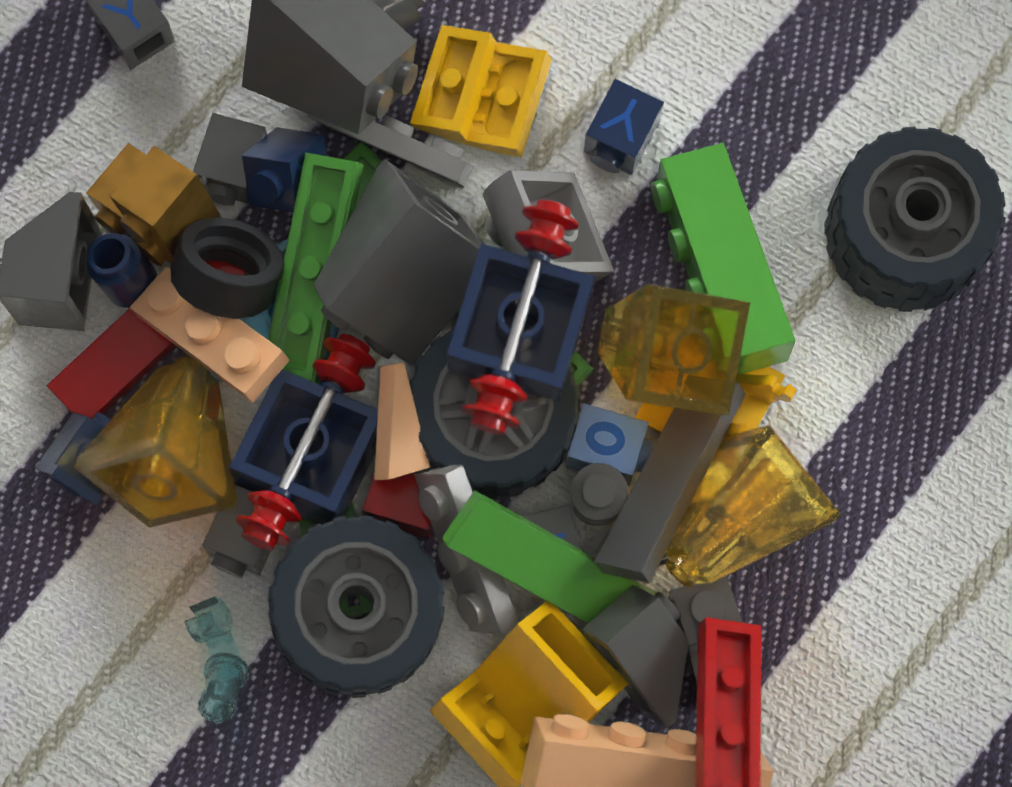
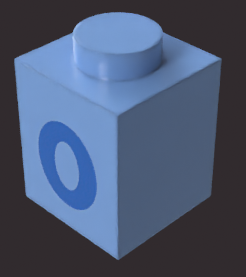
M583 403L577 428L567 455L566 468L580 471L590 464H608L616 468L625 478L627 486H630L634 471L641 473L653 450L655 441L644 438L649 422Z

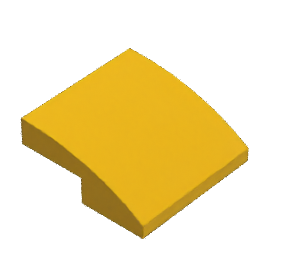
M441 25L410 124L414 128L451 141L522 158L552 59L547 50L498 43L493 35L488 32Z

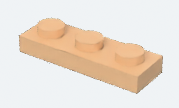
M168 266L162 270L130 306L132 311L141 320L251 403L259 397L290 361L280 348L239 318L232 319L214 316L195 308L183 299L171 283V270Z

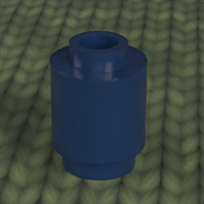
M115 233L105 234L98 237L88 249L87 270L90 277L108 299L119 307L130 308L158 276L155 267L137 243L128 236Z

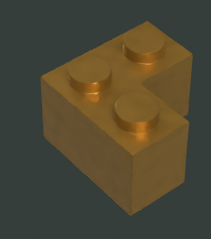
M128 143L86 192L98 210L94 216L96 221L110 233L119 235L127 233L138 241L137 245L146 257L158 266H162L165 261L172 264L179 237L188 225L200 219L222 218L197 174L156 146H153L147 154H144Z

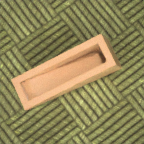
M404 362L380 366L374 480H387L430 468L429 460L425 456L426 452L423 449L422 443L419 442L420 424Z

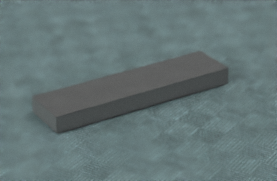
M690 376L594 561L602 573L646 583L651 582L745 396V392L738 382Z

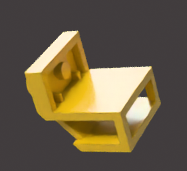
M546 601L519 622L470 676L444 695L431 708L430 712L498 787H520L535 717L554 719L556 715L568 714L580 717L589 724L628 683L558 607Z

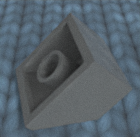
M68 192L4 242L3 255L0 258V301L18 325L84 331L92 280L87 270V252L90 245L98 238L99 225L80 192Z

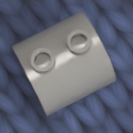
M509 170L485 189L483 198L491 215L485 220V228L492 241L499 246H503L504 250L527 257L528 252L514 238L517 231L529 230L531 221L522 214V209L526 206H536L538 200H550L570 208V217L579 223L578 230L564 233L563 241L571 247V254L558 259H551L550 263L595 276L594 283L614 272L575 173Z

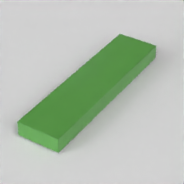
M305 152L284 257V269L279 282L268 340L280 348L290 360L283 370L320 385V379L314 371L312 364L315 360H325L327 350L324 348L323 342L330 336L332 322L321 312L324 304L314 287V283L356 207L364 165L360 162Z
M475 490L442 537L447 547L588 624L632 585L653 595L656 594L654 590L636 580L602 573L594 563L595 557Z

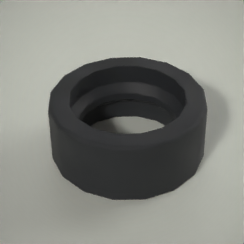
M220 217L200 219L188 225L179 237L170 268L171 283L183 299L204 312L232 319L254 317L267 310L271 304L284 269L283 253L274 240L258 228L238 220ZM204 260L228 262L242 268L250 275L227 274L211 267Z

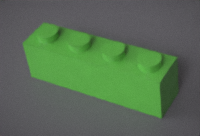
M724 142L660 159L657 179L651 182L652 197L658 213L666 212L672 230L668 231V241L673 258L677 263L684 261L690 278L685 281L689 304L693 312L701 311L707 327L706 330H703V342L708 358L712 363L719 361L724 378L787 362L796 340Z

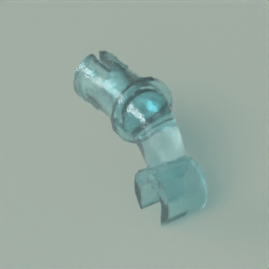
M214 596L189 606L196 617L186 620L185 625L190 636L200 644L206 642L210 654L204 665L206 682L198 701V711L205 719L221 723L225 720L224 716L230 720L235 714L239 690L245 686L249 679V668L247 663L241 659L234 637L230 632L233 625L230 610L221 598Z

